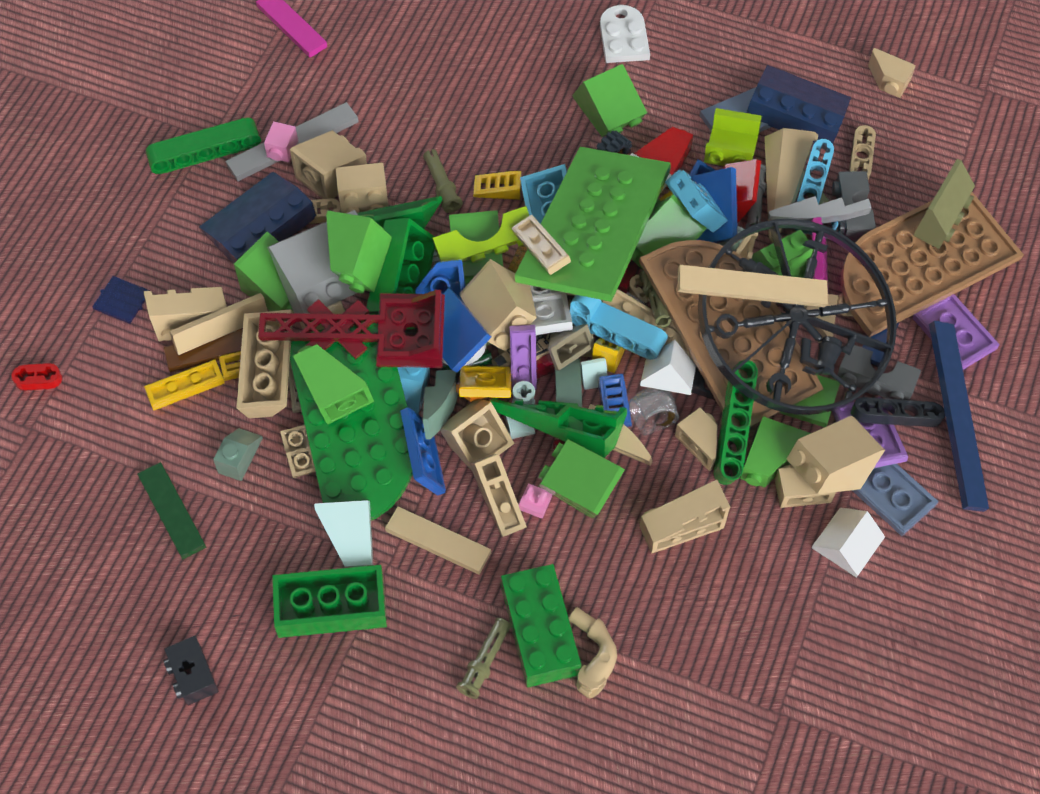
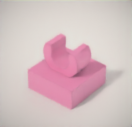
M528 483L519 503V508L523 512L543 519L552 494Z

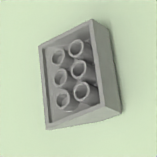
M355 210L346 213V214L358 215ZM327 222L268 246L294 313L310 314L307 308L318 299L327 307L357 293L350 290L348 284L339 281V277L330 269Z

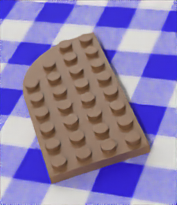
M973 192L970 195L974 196V199L968 209L962 208L961 210L965 214L959 225L953 224L952 226L955 232L949 243L944 241L939 249L913 236L932 201L867 232L856 242L882 273L893 298L897 323L1012 265L1023 257L1024 254ZM849 252L841 273V288L845 303L853 305L882 299L868 271ZM884 306L850 310L868 337L887 329Z
M686 240L671 243L641 257L639 262L658 297L667 309L674 326L723 413L728 380L719 371L704 344L698 320L699 294L678 292V267L680 265L708 268L723 246L702 240ZM734 251L732 252V254L736 255L740 259L743 258L738 253ZM725 253L715 267L716 269L742 271L743 269L739 266L737 260ZM707 295L706 299L708 325H714V322L723 314L734 316L738 322L750 317L781 314L775 302H771L770 307L766 308L759 300ZM727 320L720 321L719 326L724 332L732 331V326ZM786 321L752 328L738 327L737 332L728 339L718 337L715 331L711 332V335L722 358L732 369L786 324ZM789 326L750 359L758 368L755 390L773 399L774 392L769 394L766 382L775 373H780L781 367L779 363L786 338H789ZM797 340L790 365L785 370V375L791 380V389L785 395V388L783 386L780 402L795 405L824 389L816 375L813 376L802 371L807 365L800 362L801 348ZM739 369V374L743 378H747V373ZM735 393L736 399L744 403L743 396L740 393ZM754 401L750 427L760 423L763 417L770 418L780 411L770 409ZM731 417L733 425L740 427L739 420Z

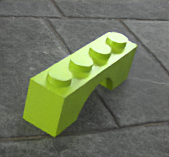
M524 206L504 213L499 231L492 238L485 241L476 242L468 240L457 230L434 237L433 244L439 261L462 259V262L471 260L472 263L485 259L486 254L494 252L495 255L507 252L509 246L518 244V247L524 246L514 234L512 227L530 216L527 207Z

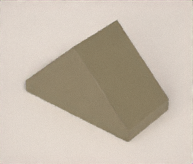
M582 324L573 327V330L550 334L548 351L556 370H561L593 348L594 341L588 325Z

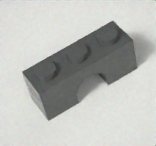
M867 171L838 172L836 181L832 182V194L836 195V199L842 197L845 206L866 200L870 191ZM873 210L867 215L838 221V232L848 237L854 243L864 234L876 228Z
M854 345L851 354H845L837 375L846 383H852L862 389L876 372L871 365L873 351ZM897 361L894 370L889 373H883L878 381L866 392L887 399L910 400L921 370Z

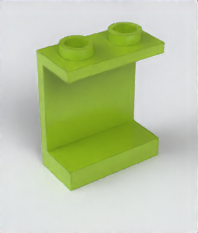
M716 108L709 143H706L704 163L725 166V164L753 160L762 116Z

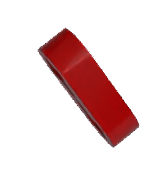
M51 363L21 365L16 367L11 375L16 387L25 391L56 388L63 379L59 368ZM49 373H53L54 375H51L50 379L47 380L46 377L49 376ZM25 374H28V377L25 378V381L20 380L24 377Z

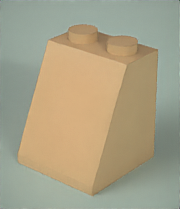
M333 130L293 146L290 149L295 178L322 199H334L338 195L336 168L367 164L366 154L363 150L355 148L344 136H339Z
M491 259L460 292V297L464 304L492 336L487 342L504 351L510 347L509 326L530 325L537 318L530 285L516 283L515 273Z
M849 416L798 439L787 460L817 494L859 490L885 449L853 416Z

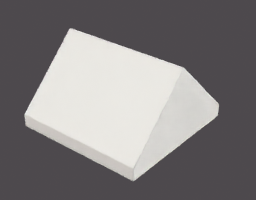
M673 340L663 346L656 359H646L640 386L691 395L696 365L677 341Z
M839 508L813 544L812 549L857 578L885 536L868 511Z

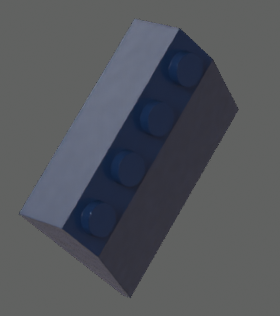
M767 65L746 113L762 116L761 122L778 130L787 128L816 132L818 140L827 139L833 144L851 97Z
M271 172L200 225L199 229L234 264L266 232L270 233L280 242L292 237L312 222L317 215L313 202L298 187L278 174Z

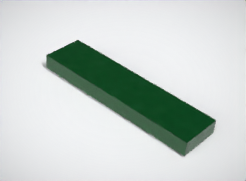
M160 462L137 473L182 560L205 549L206 545L162 463Z

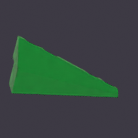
M495 397L490 400L497 413L565 442L569 439L603 458L615 448L627 415V408L620 407L619 411L604 410V407L601 405H596L595 409H586L579 407L577 403L539 400L538 405L524 404L523 399H516L515 403L501 401Z

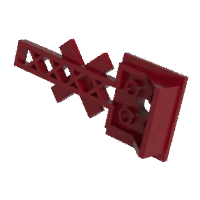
M434 290L426 294L380 293L379 315H366L369 313V310L359 300L342 314H333L318 299L307 308L310 314L260 313L258 337L259 340L310 341L305 346L317 344L324 350L328 349L334 342H338L355 360L367 350V347L362 342H377V367L442 368L445 294H441V290ZM266 321H277L281 327L275 332H266ZM296 322H303L306 326L300 333H294L290 328ZM373 323H378V334H371L367 328ZM320 324L325 328L322 332L316 329ZM356 325L358 328L351 332L349 329ZM407 328H415L418 333L415 336L409 337L404 334V331Z

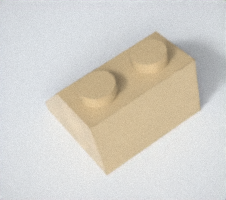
M482 399L471 402L448 419L440 429L450 448L470 469L469 463L492 454L500 455L515 444L492 403Z

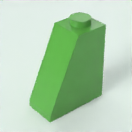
M763 417L740 479L745 480L752 486L766 487L775 479L778 469L790 465L787 457L797 440L811 433Z

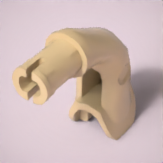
M576 607L569 617V622L586 632L587 637L595 641L599 646L597 655L587 666H582L577 677V690L587 698H593L605 687L607 679L613 671L617 660V648L604 622L601 619H594Z

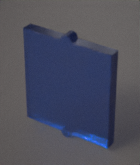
M112 276L106 287L100 290L101 294L92 307L94 310L131 324L138 311L143 309L142 305L146 301L144 291L150 290Z

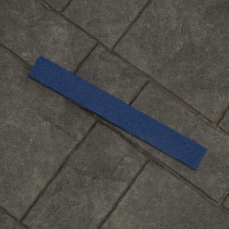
M933 321L929 324L962 509L984 512L989 509L955 326L951 323Z

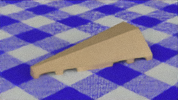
M783 128L765 136L768 213L771 210L795 203L805 175L803 169L806 160L810 158L811 146L813 141L818 140L816 132ZM769 229V239L773 242L771 232Z

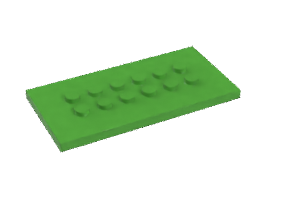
M579 147L541 222L545 230L569 255L571 262L550 275L530 251L527 250L515 273V282L612 302L670 173L671 163Z

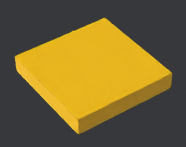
M463 366L460 369L459 397L511 398L510 367Z

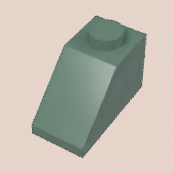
M240 428L226 436L213 459L218 474L242 481L263 437Z

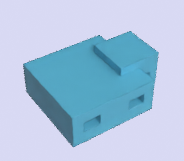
M679 169L665 181L671 192L684 204L690 215L714 233L728 221L706 188L700 183L697 184L692 181L690 175L684 170L681 171Z

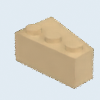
M222 287L191 288L190 293H176L175 290H167V294L152 295V291H144L148 314L158 341L172 340L169 331L227 307Z
M715 480L659 508L646 511L641 516L639 527L652 554L724 529L730 505L718 480Z

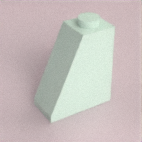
M370 501L314 504L315 511L344 566H351L352 568L373 565Z

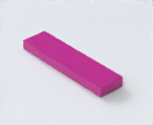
M284 0L256 1L257 7L309 58L327 48V42Z

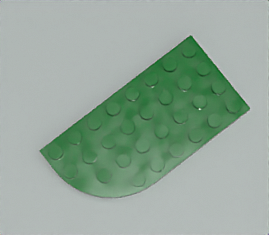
M373 323L367 330L371 334H378V323ZM354 325V326H353L352 328H350L349 330H350L351 332H353V331H354L355 329H357L358 327H357L356 325ZM291 341L290 362L323 503L369 500L372 521L388 511L400 499L413 475L400 411L408 407L398 367L376 366L377 342H362L367 347V350L356 360L338 342H334L325 351L366 382L374 402L327 425L293 357L310 341Z

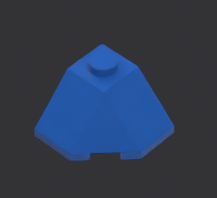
M462 259L437 262L416 287V294H426L434 290H441V294H443L450 288L462 300L460 292L466 287Z

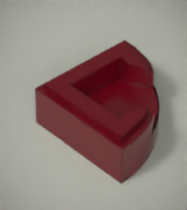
M550 353L536 361L537 378L555 372Z

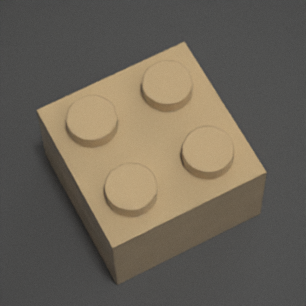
M383 163L336 168L341 213H348L353 210L359 213L388 207Z

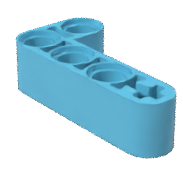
M820 139L814 143L797 202L805 200L804 194L812 193L816 196L819 205L834 153V146L831 141ZM821 149H824L826 151L823 161L820 162L818 161ZM812 171H819L822 177L814 179L810 176V173ZM838 221L831 222L833 225L831 229L837 230ZM801 230L805 234L812 235L810 231Z
M575 295L570 304L571 319L575 326L587 324L591 334L646 359H656L668 339V335L662 329L609 306L599 299Z

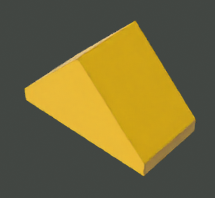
M600 338L594 343L592 360L604 357L606 359L607 371L615 374L625 349Z

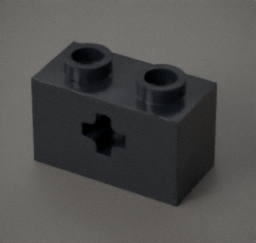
M196 635L164 648L167 658L163 662L168 674L174 673L177 682L172 685L178 699L184 698L189 706L219 692ZM191 668L192 673L187 675L186 670Z

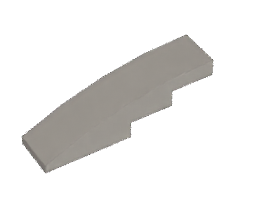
M816 196L771 210L768 213L769 221L775 219L812 221L813 218L821 217L822 223H829L867 215L872 207L869 199L845 206L842 197L818 205Z

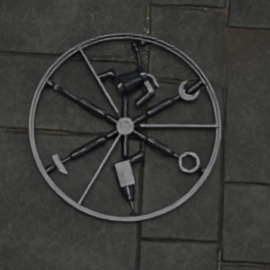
M775 219L753 225L731 238L718 252L708 268H715L725 253L738 261L739 266L743 268V272L779 275L761 262L757 263L751 258L749 260L746 258L740 259L732 254L733 251L730 248L751 234L770 229L782 276L792 277L779 228H796L816 233L815 241L808 240L803 243V246L813 249L812 256L807 261L803 278L813 279L818 262L816 259L818 251L825 253L828 247L821 243L824 236L841 245L860 261L874 280L882 299L853 305L843 303L812 310H806L804 308L805 305L782 303L789 311L788 313L774 316L770 314L745 318L741 322H738L730 314H723L714 322V325H708L707 295L699 294V326L710 357L719 371L736 389L755 402L770 409L790 414L813 415L834 411L848 405L878 381L885 371L894 350L897 330L896 311L890 289L882 273L872 259L856 243L825 225L801 219ZM761 301V304L764 307L769 308L771 302ZM884 306L887 318L886 343L816 318V316H831L848 313L854 309ZM727 320L732 326V331L724 332L719 326L720 321ZM789 321L733 371L722 358L711 335V332L715 331L718 337L728 339L737 332L738 327L752 328L772 325L774 322ZM791 324L789 338H786L779 363L781 367L780 373H775L766 382L769 394L774 392L773 399L751 388L735 372ZM799 325H802L816 341L820 342L816 360L810 357L811 340L808 338L801 339L800 362L807 365L802 371L813 376L817 374L831 375L843 387L849 390L845 393L843 400L823 406H797L780 402L782 387L784 386L785 395L791 389V380L785 375V370L791 362ZM813 326L847 338L846 345H842V342L835 337L825 336L822 338V335ZM855 342L882 351L884 354L872 378L862 389L853 394L852 392L857 390L856 385L846 383L833 371L834 364L840 353L843 352L850 355Z

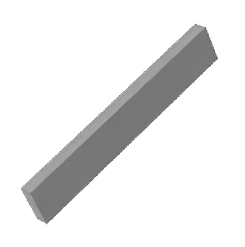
M347 102L296 126L297 145L332 130L338 133L358 123V117ZM261 143L227 160L226 165L238 182L279 161L268 158L264 143Z

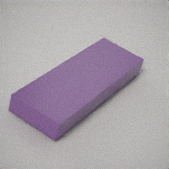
M535 325L509 326L512 391L515 384L521 381L531 383L536 390Z

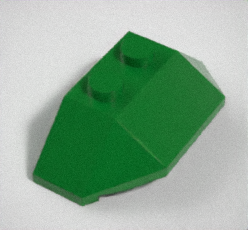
M442 195L359 212L357 214L358 216L372 218L383 229L385 220L410 218L425 229L441 204Z

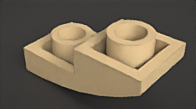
M305 425L280 431L293 478L316 472Z

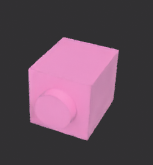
M273 121L264 142L268 158L275 161H290V149L298 143L296 127Z

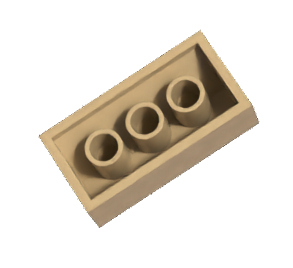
M292 310L244 314L237 409L248 418L273 417L287 406L291 341L259 340L258 333L260 313H293ZM266 321V332H275L281 327L277 321Z

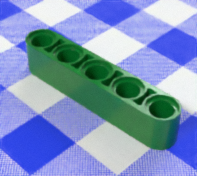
M247 117L153 143L146 148L145 153L151 171L155 174H164L251 149L261 143V137L254 119Z
M741 360L739 363H737L731 370L733 371L744 360ZM749 360L740 368L747 373V378H743L739 374V369L735 374L755 390L758 368L753 361ZM729 381L726 388L725 405L714 465V478L722 485L733 483L743 473L754 400L736 389ZM735 393H740L743 396L744 403L736 399ZM731 417L739 420L740 427L733 425ZM728 441L735 444L736 452L728 448ZM724 466L732 469V477L725 474Z

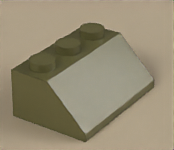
M956 159L913 235L938 249L944 241L949 243L955 232V229L952 228L953 224L958 226L965 214L961 211L962 208L968 209L974 199V196L970 194L975 185L961 160Z

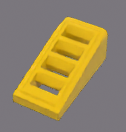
M522 171L475 175L473 197L520 200V177ZM481 183H486L485 189H481ZM490 184H495V188H490Z

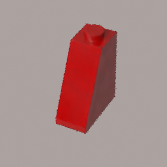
M671 127L634 154L641 158L670 162L671 170L669 174L673 175L682 168L692 148L694 134Z

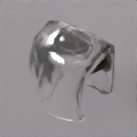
M645 387L629 401L632 419L643 436L669 427L679 419L676 402L671 391Z

